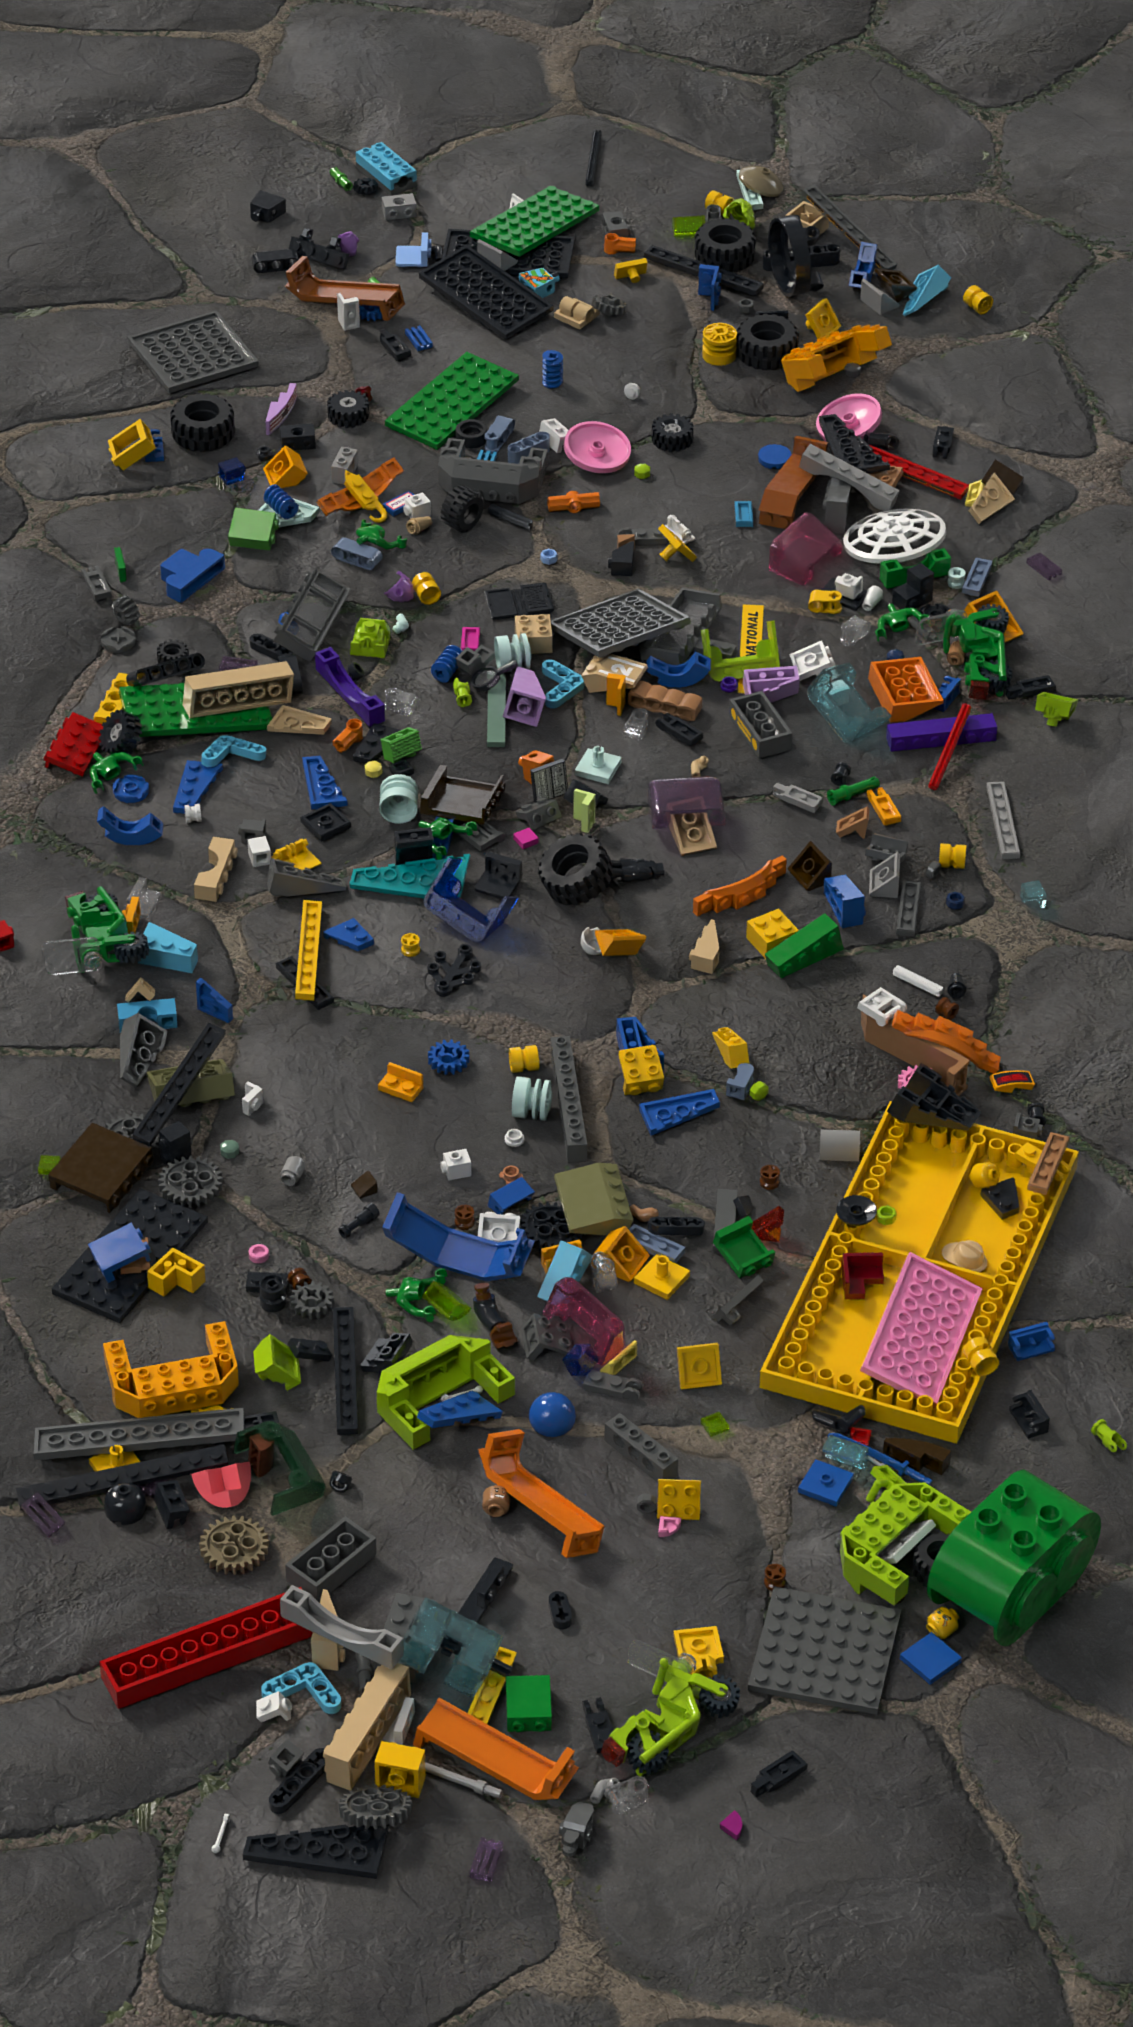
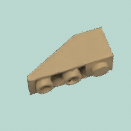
M711 919L708 926H704L701 938L698 937L695 949H692L690 952L691 969L713 974L719 963V943L715 920Z

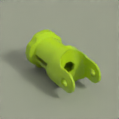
M455 678L453 688L457 696V705L460 707L469 706L472 703V698L469 694V683L459 682V679Z
M1104 1419L1098 1420L1092 1426V1434L1097 1435L1102 1440V1444L1111 1452H1116L1117 1446L1121 1450H1126V1441L1115 1430H1111Z

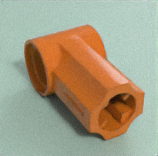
M615 233L605 235V253H635L636 238L619 237Z
M350 719L347 721L346 728L332 742L337 751L342 753L353 743L360 742L363 739L361 720Z

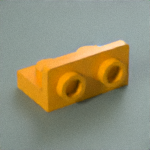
M132 897L130 904L126 906V910H122L126 917L128 934H131V932L136 933L140 920L141 908L139 897Z
M389 1062L387 1074L379 1082L378 1090L412 1103L423 1090V1074Z

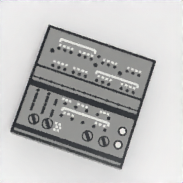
M563 759L530 770L533 800L535 803L537 799L542 797L552 799L566 793L568 782L566 764Z

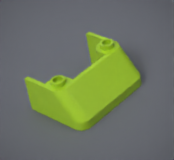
M775 620L766 621L769 639L759 641L756 645V655L722 659L721 650L716 646H710L709 630H701L704 656L711 659L710 677L714 681H722L723 678L728 676L741 679L743 678L744 670L780 667Z

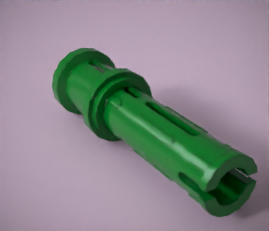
M874 776L853 785H842L839 789L828 790L827 799L832 806L837 805L838 802L843 800L849 801L854 795L878 788L880 786L879 779Z

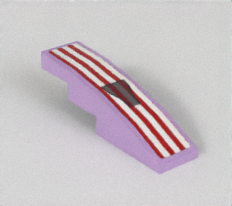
M296 383L289 384L287 393L280 392L278 402H271L266 418V435H270L275 431L292 410L297 398Z

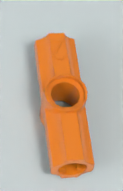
M569 491L566 495L551 496L547 498L549 512L569 510L571 513H578L585 508H596L600 506L599 492L579 494L577 491Z

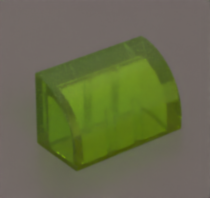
M705 215L671 218L674 237L695 235L699 227L705 223Z
M434 1280L422 1296L451 1321L461 1319L472 1309L446 1285Z

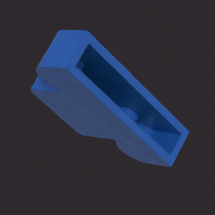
M184 549L178 550L160 564L161 580L166 582L167 596L180 603L185 601L225 569V555L213 549H203L199 552V556Z

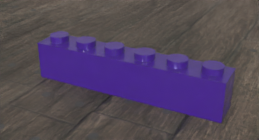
M993 713L968 716L956 745L996 741L997 724ZM957 717L887 724L886 739L890 751L945 746Z

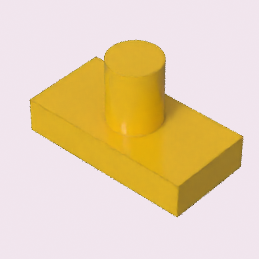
M646 258L617 263L615 264L614 276L616 279L629 277L632 283H637L640 281L639 275L646 273L648 262Z

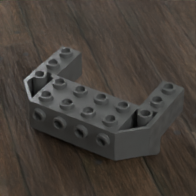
M448 438L446 446L441 447L438 482L448 493L453 488L464 485L481 494L484 500L520 504L539 496L548 467V449L531 447L529 456H521L519 464L465 458V440Z

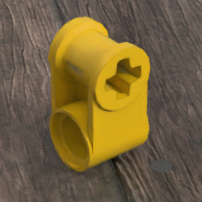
M813 590L810 593L808 609L814 613H840L842 610V605L840 604L842 594L839 591Z

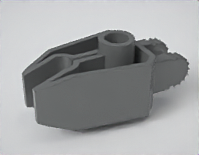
M584 1802L575 1803L570 1808L565 1820L561 1821L559 1834L562 1835L561 1843L564 1844L562 1849L563 1855L572 1857L576 1854L578 1848L584 1849L587 1841L590 1842L593 1833L594 1809L592 1804Z

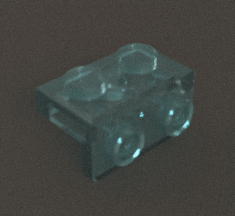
M829 1435L822 1448V1452L826 1453L827 1458L865 1470L868 1465V1447Z

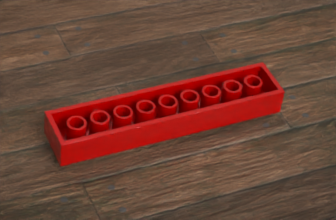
M282 1593L101 1660V1679L115 1705L120 1709L312 1637L313 1632L281 1617L280 1599L285 1594Z

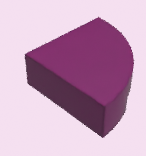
M734 1810L720 1823V1829L735 1840H738L741 1835L742 1819Z

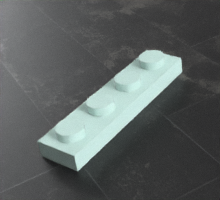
M736 170V176L744 200L750 202L753 210L763 209L761 195L743 185L739 179L740 170Z

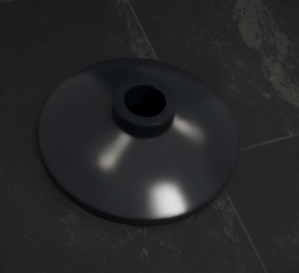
M852 1195L838 1202L836 1213L843 1222L849 1225L860 1226L870 1223L876 1217L877 1208L869 1198Z

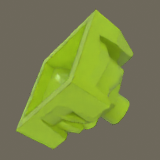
M360 618L356 624L353 641H351L350 655L385 658L391 637L390 628L386 621Z
M1042 692L1037 695L1035 710L1041 711L1044 717L1048 718L1047 725L1057 727L1058 720H1068L1076 710L1078 699Z
M269 1334L253 1351L255 1373L263 1381L268 1378L273 1382L285 1383V1389L288 1391L301 1384L299 1358L294 1357L289 1346Z

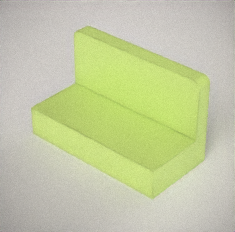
M575 789L573 817L574 819L581 820L582 832L588 833L595 823V794Z

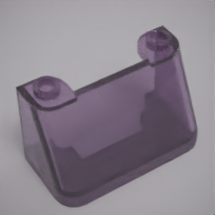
M717 778L657 779L648 785V815L652 829L667 827L671 820L670 814L707 813V819L711 825L726 826L722 787Z

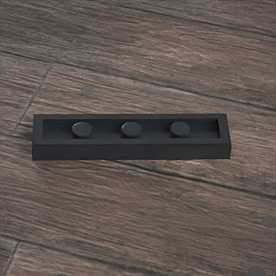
M290 956L277 962L276 969L296 988L298 962ZM316 981L314 1001H308L317 1010H320L334 1003V997Z

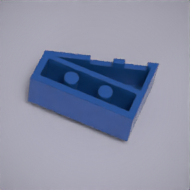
M846 874L824 878V894L841 928L862 925L863 917L866 916L864 907L865 896Z
M636 1017L617 1018L616 1037L619 1050L649 1045L656 1046L655 1041L649 1038L646 1029ZM657 1048L661 1067L664 1071L665 1054Z

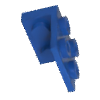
M700 264L698 295L711 296V311H714L721 295L719 283H721L722 273H719V266Z

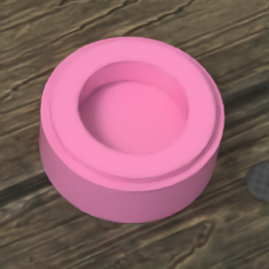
M256 1244L250 1247V1261L260 1264L268 1260L269 1249L265 1245Z

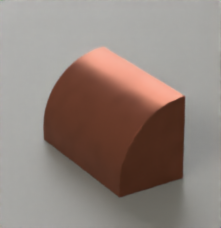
M273 1428L250 1436L248 1462H250V1467L258 1478L266 1475L273 1465L275 1442Z

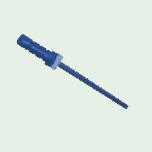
M829 1433L827 1435L832 1440L856 1449L898 1470L899 1476L906 1474L920 1483L932 1484L933 1480L909 1468L908 1461L902 1464L875 1449L839 1433Z

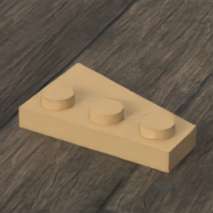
M993 473L968 511L977 523L980 524L1012 503L1015 498L998 476Z
M282 705L268 724L267 731L324 735L331 726L332 721L328 717Z

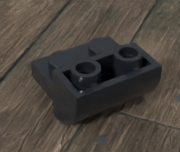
M392 1333L389 1339L378 1338L360 1365L362 1371L381 1374L382 1370L403 1360L412 1347L413 1342L410 1334Z

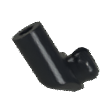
M439 245L431 246V254H435V262L442 259L443 248Z

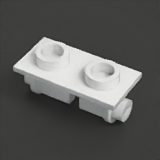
M675 515L667 517L668 522L665 526L677 535L684 544L696 540L691 530L682 523L680 524Z

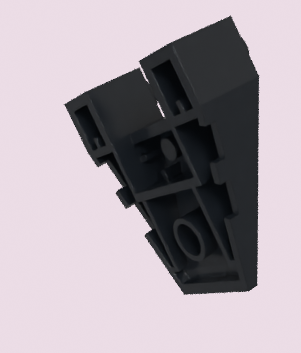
M922 1063L917 1067L906 1087L902 1086L887 1110L892 1117L903 1122L969 1131L982 1113L964 1096L960 1098L954 1092L955 1088L952 1085L947 1086L941 1081L942 1076Z

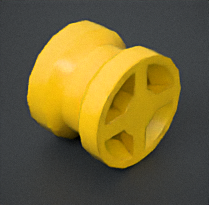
M414 933L403 935L401 938L402 954L407 957L418 955L420 953L419 936Z

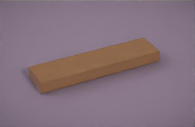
M1050 1132L1029 1180L1027 1190L1047 1195L1070 1137Z

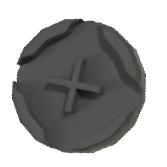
M123 626L117 629L116 627L106 629L101 635V645L109 652H126L132 649L136 643L135 632Z

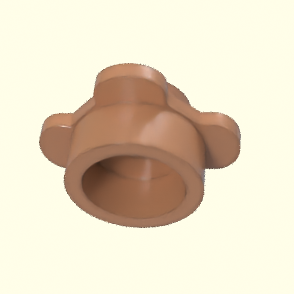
M510 1165L500 1172L499 1177L504 1179L506 1184H509L520 1177L523 1178V1175L519 1173V1169L516 1166Z

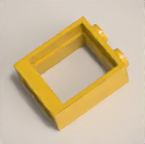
M141 419L108 440L110 447L108 450L112 455L111 460L116 467L119 466L123 471L156 449L151 431ZM138 438H140L139 441H137L136 443H134L133 445H131L130 447H128L127 449H125L124 451H122V452L120 453V451H121L122 449H124V448L127 447L129 444H131L132 442H134L135 440H137Z

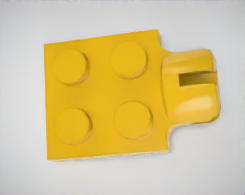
M717 1626L674 1630V1641L678 1658L685 1659L689 1663L691 1674L699 1673L707 1678L711 1677V1679L713 1675H717L716 1665L724 1663Z

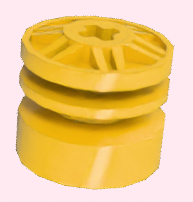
M713 323L705 327L702 340L703 359L707 363L717 366L732 363L736 359L737 354L736 329L726 323Z

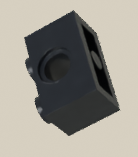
M313 423L280 426L281 447L283 448L286 445L292 450L316 449Z

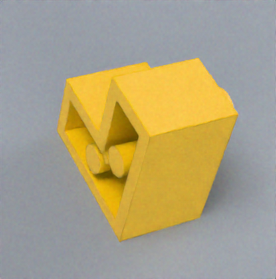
M172 1248L147 1271L148 1288L163 1297L176 1285L194 1293L206 1282L205 1266Z

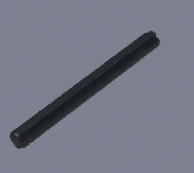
M601 130L593 131L585 178L586 186H593L602 136Z

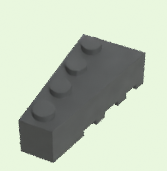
M832 477V480H828V487L823 501V510H826L824 532L845 534L852 485L835 477Z

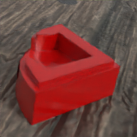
M851 1427L850 1437L869 1447L871 1430Z

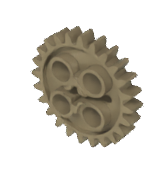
M233 1515L231 1520L224 1517V1522H220L217 1519L216 1526L209 1524V1530L204 1529V1535L200 1536L199 1548L201 1557H204V1563H209L210 1569L216 1566V1572L224 1569L226 1575L229 1570L234 1575H236L237 1570L245 1574L246 1568L253 1571V1565L259 1567L260 1561H265V1555H268V1534L265 1533L264 1527L259 1528V1522L252 1524V1518L244 1521V1516H241L239 1520H236L235 1515Z

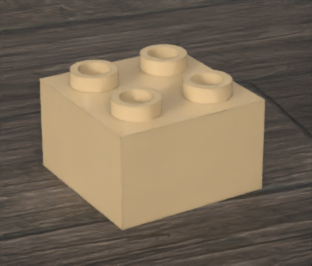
M805 201L785 215H799L803 228L815 226L819 229L820 234L829 228V220L812 204Z
M550 614L515 616V634H517L519 639L520 634L526 633L531 654L552 653Z

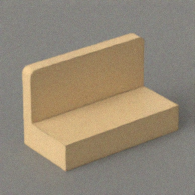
M140 977L126 994L125 1001L129 1003L137 992L150 1001L155 996V989Z

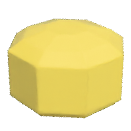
M369 761L365 764L366 776L371 778L379 777L382 774L381 763Z

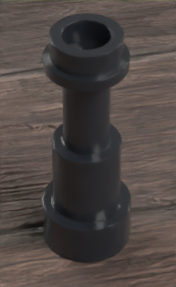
M373 1203L366 1205L363 1211L354 1217L353 1221L347 1225L342 1224L338 1228L339 1234L343 1238L351 1236V1231L376 1219L380 1216L377 1206Z

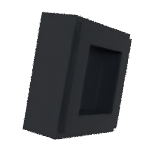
M405 759L389 765V770L393 775L410 776L414 774V769Z

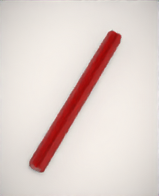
M964 703L961 706L928 787L930 789L937 790L970 714L971 705Z

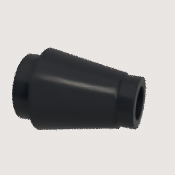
M959 973L951 975L947 988L948 994L955 999L963 997L966 993V986Z

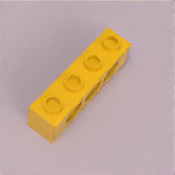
M118 673L117 677L112 680L111 688L106 691L105 699L101 701L98 712L94 714L93 721L100 724L106 723V717H111L110 713L115 712V710H124L119 695V687L129 686L126 682L128 674Z

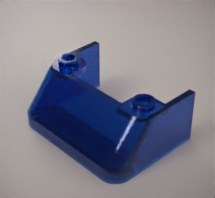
M449 857L424 898V906L473 942H482L504 923L519 898L516 896H505L499 907L490 909L485 916L458 897L462 885L460 880L454 876V873L463 859Z

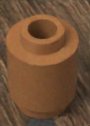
M959 640L954 641L948 651L947 661L951 665L960 666L965 660L966 653L962 651Z

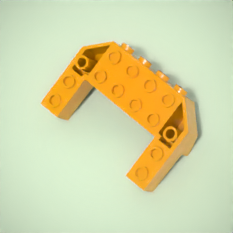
M877 324L861 327V325H857L850 330L831 332L829 337H820L817 339V342L806 343L801 349L800 347L791 350V353L783 357L781 362L787 382L797 392L814 386V382L844 370L847 363L853 362L862 365L876 359L875 351L887 348L892 343L887 326Z
M226 1322L205 1325L206 1343L210 1355L135 1369L130 1367L124 1340L103 1343L104 1361L112 1388L115 1407L137 1418L223 1404L239 1386L238 1365Z

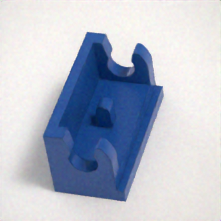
M150 430L152 435L160 434V430ZM153 437L156 449L145 456V462L164 461L162 437Z
M950 676L943 678L945 681H949L950 684H941L938 690L944 702L933 709L944 712L960 693V678L956 679Z
M520 1177L491 1193L488 1206L496 1214L503 1215L502 1212L524 1199L527 1201L531 1200V1196L534 1195L535 1191Z
M1047 1322L1009 1332L1008 1347L1017 1361L1055 1351V1346L1051 1341L1055 1340V1337Z

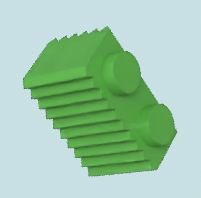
M407 727L382 738L381 744L384 760L396 763L404 757L415 756L416 752L422 750L419 731Z

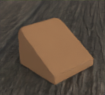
M635 534L617 535V548L630 541H634L635 549Z

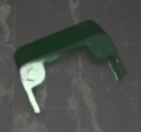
M266 1421L237 1432L234 1447L235 1454L248 1450L250 1436L259 1433L267 1441L275 1440L274 1443L292 1471L288 1478L291 1488L273 1495L270 1511L272 1516L319 1499L324 1495L325 1482L293 1430L276 1422Z

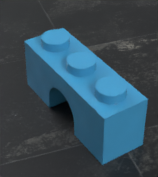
M175 998L117 1004L120 1033L124 1020L137 1013H140L149 1020L155 1021L164 1029L178 1028Z

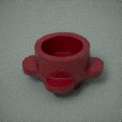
M362 386L356 389V393L358 391L361 392V395L365 393L369 402L373 399L370 386Z

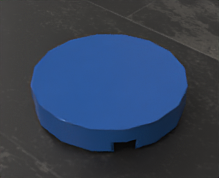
M777 444L767 445L759 450L758 461L766 468L772 469V467H776V469H781L792 454L785 446Z
M126 775L122 779L118 778L113 783V794L116 799L125 803L139 802L149 794V784L141 776Z

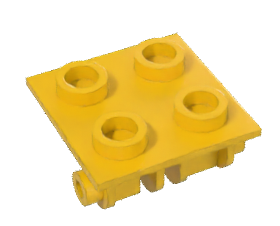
M299 839L294 843L285 845V847L276 849L273 856H271L272 859L294 863V867L301 870L305 869V867L312 869L322 864L306 848L308 846L306 839Z
M658 1479L657 1519H660V1516L685 1520H700L701 1480Z

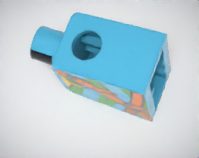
M544 268L519 273V282L542 298L554 293L555 283L560 280L557 272L549 274Z

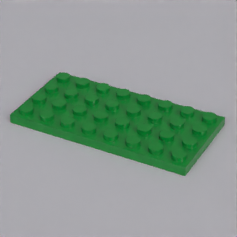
M548 186L546 189L518 203L484 224L477 226L470 231V237L476 240L480 239L491 246L520 257L599 211V205L580 196L572 195L567 191L557 189L555 186Z
M465 352L385 420V426L438 450L448 441V438L456 435V426L460 422L476 418L517 383L519 375L474 354Z
M185 683L119 687V695L124 711L137 716L141 720L142 728L140 730L142 735H139V737L267 730V726L272 720L268 706L189 718L182 705Z

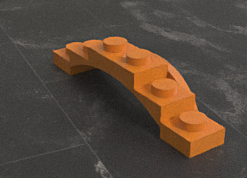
M394 457L381 464L380 467L362 479L378 497L392 483L394 478L402 474L404 470ZM347 488L335 493H329L316 502L325 516L339 510L354 511L362 508Z
M784 856L769 860L763 868L745 879L705 891L702 895L693 898V913L698 917L712 909L719 913L731 906L737 910L766 896V889L776 885V878L786 873L787 859Z
M900 1010L895 1012L892 1028L903 1032L907 1036L925 1039L945 1046L969 1059L979 1069H984L993 1074L999 1070L1001 1057L987 1051L986 1043L973 1038L974 1031L941 1016L934 1020L921 1013L913 1017Z

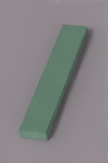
M488 674V682L493 678L494 674ZM506 674L500 675L499 682L488 690L487 747H505V718L503 713L506 706Z

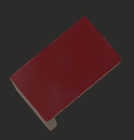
M882 1252L843 1253L841 1270L845 1300L865 1299L864 1284H884Z

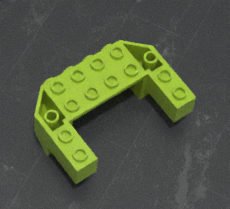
M448 1335L382 1370L377 1389V1412L414 1450L430 1441V1426L417 1418V1409L473 1379L499 1404L515 1395V1377L491 1354V1342L488 1339Z
M925 1482L894 1484L889 1490L886 1489L878 1500L871 1502L866 1511L858 1514L849 1526H845L840 1533V1556L843 1576L857 1594L860 1595L868 1588L895 1606L908 1593L909 1576L877 1555L910 1524L933 1520L936 1524L935 1528L948 1535L971 1511Z

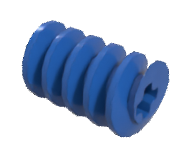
M547 350L542 356V384L546 388H556L563 383V355L555 350Z
M274 484L266 489L264 501L284 519H290L296 515L299 505L282 488Z
M455 645L447 646L431 667L433 677L439 682H448L456 672V669L459 668L455 658L463 650Z

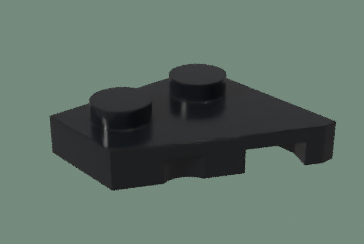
M1014 1177L1001 1181L989 1188L981 1189V1197L1001 1219L1019 1213V1202Z

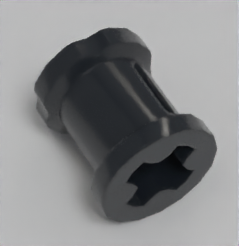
M843 762L836 765L835 772L831 775V781L835 785L842 786L846 784L847 776L851 773L850 765Z
M1038 1102L1031 1103L1027 1107L1030 1118L1040 1119V1125L1044 1126L1046 1124V1118L1043 1116L1045 1112L1044 1105Z

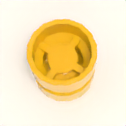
M712 190L706 197L705 209L709 205H718L723 216L724 209L734 201V198L727 195L723 196L722 193Z
M977 285L970 286L963 295L964 303L979 314L987 313L993 306L992 296L984 292Z
M422 572L413 578V588L422 603L429 605L438 601L441 596V590L430 573Z
M940 843L939 863L941 867L949 868L953 865L954 868L965 869L966 845L956 844L955 847H952L951 844Z
M536 1045L525 1046L524 1049L520 1047L509 1048V1063L512 1073L523 1072L524 1068L528 1071L539 1070V1055Z
M976 1337L965 1344L963 1352L976 1375L986 1376L998 1368L999 1360L986 1338Z

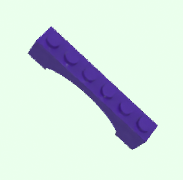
M331 647L315 653L316 670L369 727H372L374 723L379 724L385 721V704L376 695L370 697L353 682L343 667L339 655Z

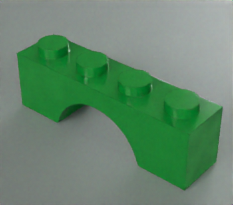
M941 548L927 553L926 557L919 563L930 569L934 573V578L948 575V571L951 568V557L945 548ZM898 560L880 562L879 579L886 589L907 583V569L913 566H903Z

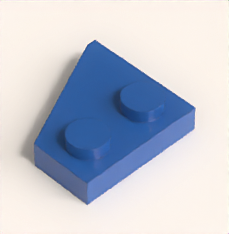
M354 918L323 931L325 939L334 938L338 941V944L348 946L355 951H360L374 945V939Z
M199 978L196 981L197 1009L230 1023L233 1020L232 1004L205 980Z

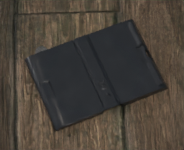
M546 582L520 585V589L511 590L510 588L484 591L491 618L495 620L521 615L545 614L554 611Z

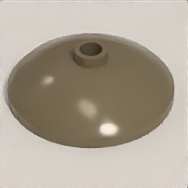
M746 166L739 172V179L743 185L757 194L776 197L783 191V184L779 177L766 167Z

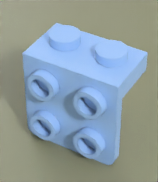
M422 232L421 246L396 247V266L428 267V258H431L432 245L431 239H428V233Z

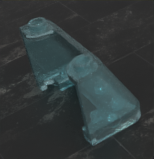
M850 663L823 669L807 689V695L811 702L843 742L854 741L885 724L891 718L890 713L882 706L876 707L872 711L852 686L857 679V673Z

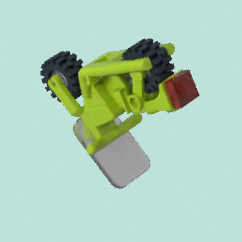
M632 1640L627 1661L630 1665L656 1676L652 1693L659 1695L657 1707L661 1709V1715L659 1716L645 1709V1711L640 1712L637 1716H631L624 1726L612 1731L609 1738L604 1741L601 1753L605 1760L612 1763L616 1768L625 1762L627 1756L629 1764H633L632 1768L636 1770L639 1777H642L644 1774H650L651 1770L655 1774L658 1772V1769H663L667 1757L696 1734L701 1714L695 1699L701 1702L700 1707L701 1709L705 1708L704 1712L706 1714L709 1711L711 1712V1717H714L715 1714H718V1718H722L723 1714L725 1717H728L737 1708L740 1699L739 1687L736 1688L737 1683L735 1681L731 1683L732 1678L728 1677L725 1680V1675H721L720 1678L717 1675H713L711 1679V1677L707 1678L699 1673H693L696 1670V1660L691 1654L681 1653L678 1658L643 1641ZM664 1681H666L667 1684H666V1686L662 1689L663 1684H664Z

